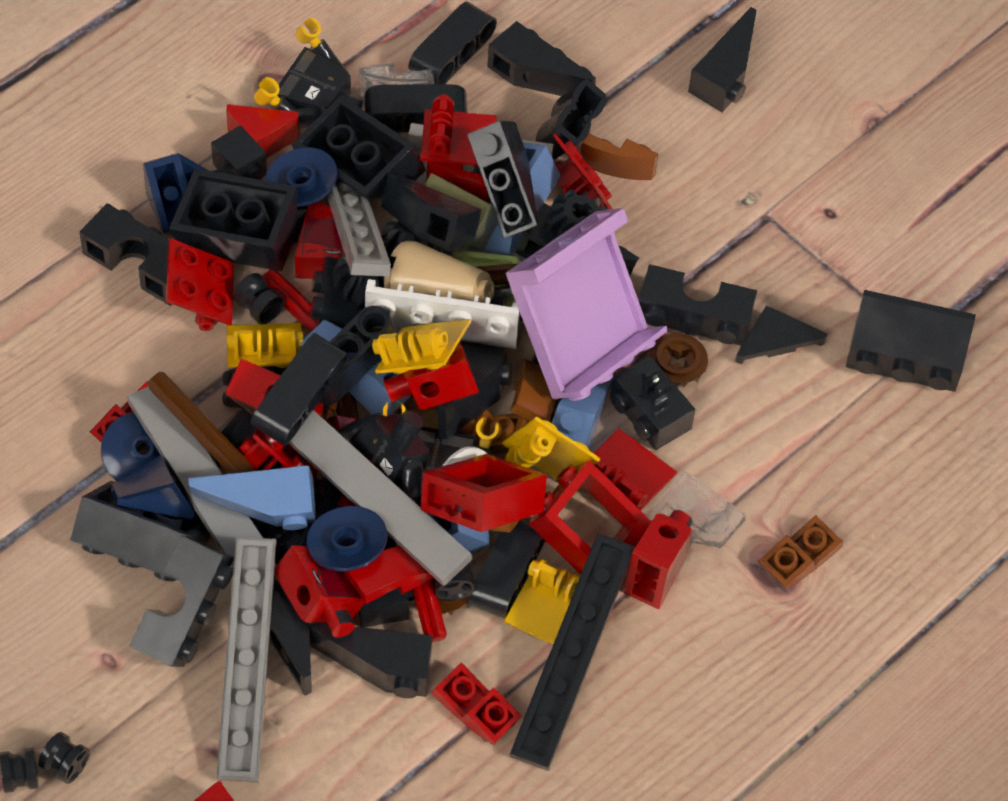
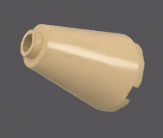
M415 241L401 242L393 250L391 256L397 258L393 268H390L389 276H384V288L397 290L398 284H402V291L409 292L410 286H414V293L435 296L436 290H440L441 297H447L448 291L452 292V298L474 301V297L477 295L479 296L478 302L485 303L486 297H490L491 301L495 291L494 283L487 272Z

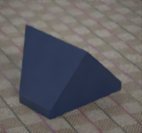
M179 153L143 162L146 195L163 234L171 232L169 228L194 169L207 170Z
M161 455L112 485L111 494L118 506L193 520L195 512Z

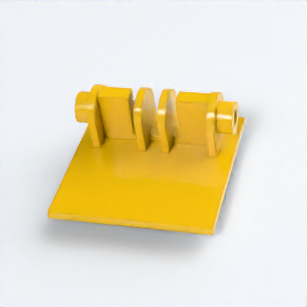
M463 319L402 327L399 333L381 334L372 343L374 353L380 354L382 359L375 370L376 374L388 372L401 374L413 369L427 368L428 370H435L445 366L470 325L471 320Z
M301 323L226 326L227 368L237 367L240 359L260 367L276 366L287 368L302 347L300 344L303 341Z
M537 416L502 442V445L509 449L504 460L527 468L534 465L554 479L570 464L575 467L590 460L595 465L601 459L591 453L586 445L573 441L559 432L554 424L541 420Z
M544 559L533 560L527 572L529 577L506 616L504 623L553 645L580 577L577 574L568 573L566 569L562 570L548 564Z

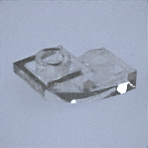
M394 63L359 68V93L362 97H364L365 91L375 85L434 84L431 69L396 74Z

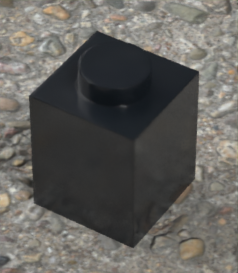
M241 125L211 142L212 162L217 170H224L238 176L259 180L266 176V152Z

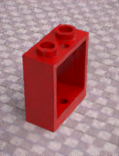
M489 454L480 455L423 472L420 510L470 529L484 532L544 512L547 474ZM458 505H459V506L461 507V509H462L461 512L458 510Z
M588 460L575 467L570 464L561 471L555 479L558 486L552 493L549 491L545 494L544 512L534 515L528 524L581 575L591 547L558 516L580 486L591 494L622 525L613 539L636 547L652 521Z

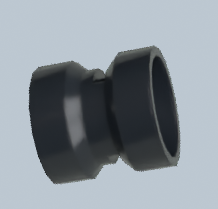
M252 273L245 277L237 285L233 293V300L243 309H249L250 316L259 325L267 324L275 319L285 305L284 296L276 289H270L266 279L259 273Z

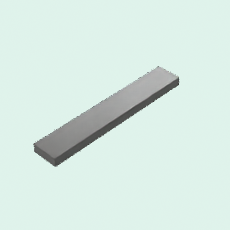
M337 179L333 189L327 194V198L351 275L389 276L391 264L369 199H365Z
M149 386L127 396L128 404L220 551L234 557L235 537L262 538L249 516L194 496L189 487L188 478L222 475L208 451L150 391Z
M314 410L289 444L356 506L367 508L378 514L386 525L387 535L439 583L445 586L473 559L471 553L426 512L421 511V508L322 417Z
M235 537L217 781L259 783L276 539Z

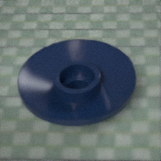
M312 147L297 148L282 154L270 165L265 181L297 186V207H302L321 200L333 189L337 181L338 170L334 159L327 152Z
M135 413L123 415L115 420L108 427L102 439V462L109 475L116 481L121 480L160 456V453ZM137 442L146 443L149 448L148 453L144 455L139 454L135 449V444Z
M344 506L330 510L321 515L308 531L307 547L309 554L320 566L334 571H352L365 567L376 560L385 549L388 537L386 525L378 514L364 507Z

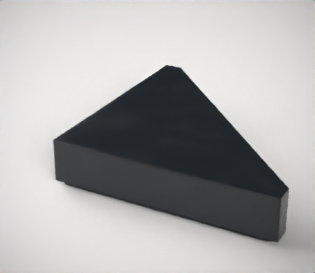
M766 305L736 354L735 362L742 364L744 360L767 355L769 358L795 352L797 348L813 344L822 346L825 344L828 334Z

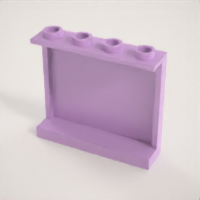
M624 208L595 211L505 273L552 399L569 398L570 401H578L588 397L594 386L610 380L613 377L612 373L634 362L635 355L655 346V340L668 331L666 326L648 328L614 231L628 222Z

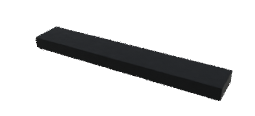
M597 533L511 749L510 757L549 771L630 565L631 555L635 546Z

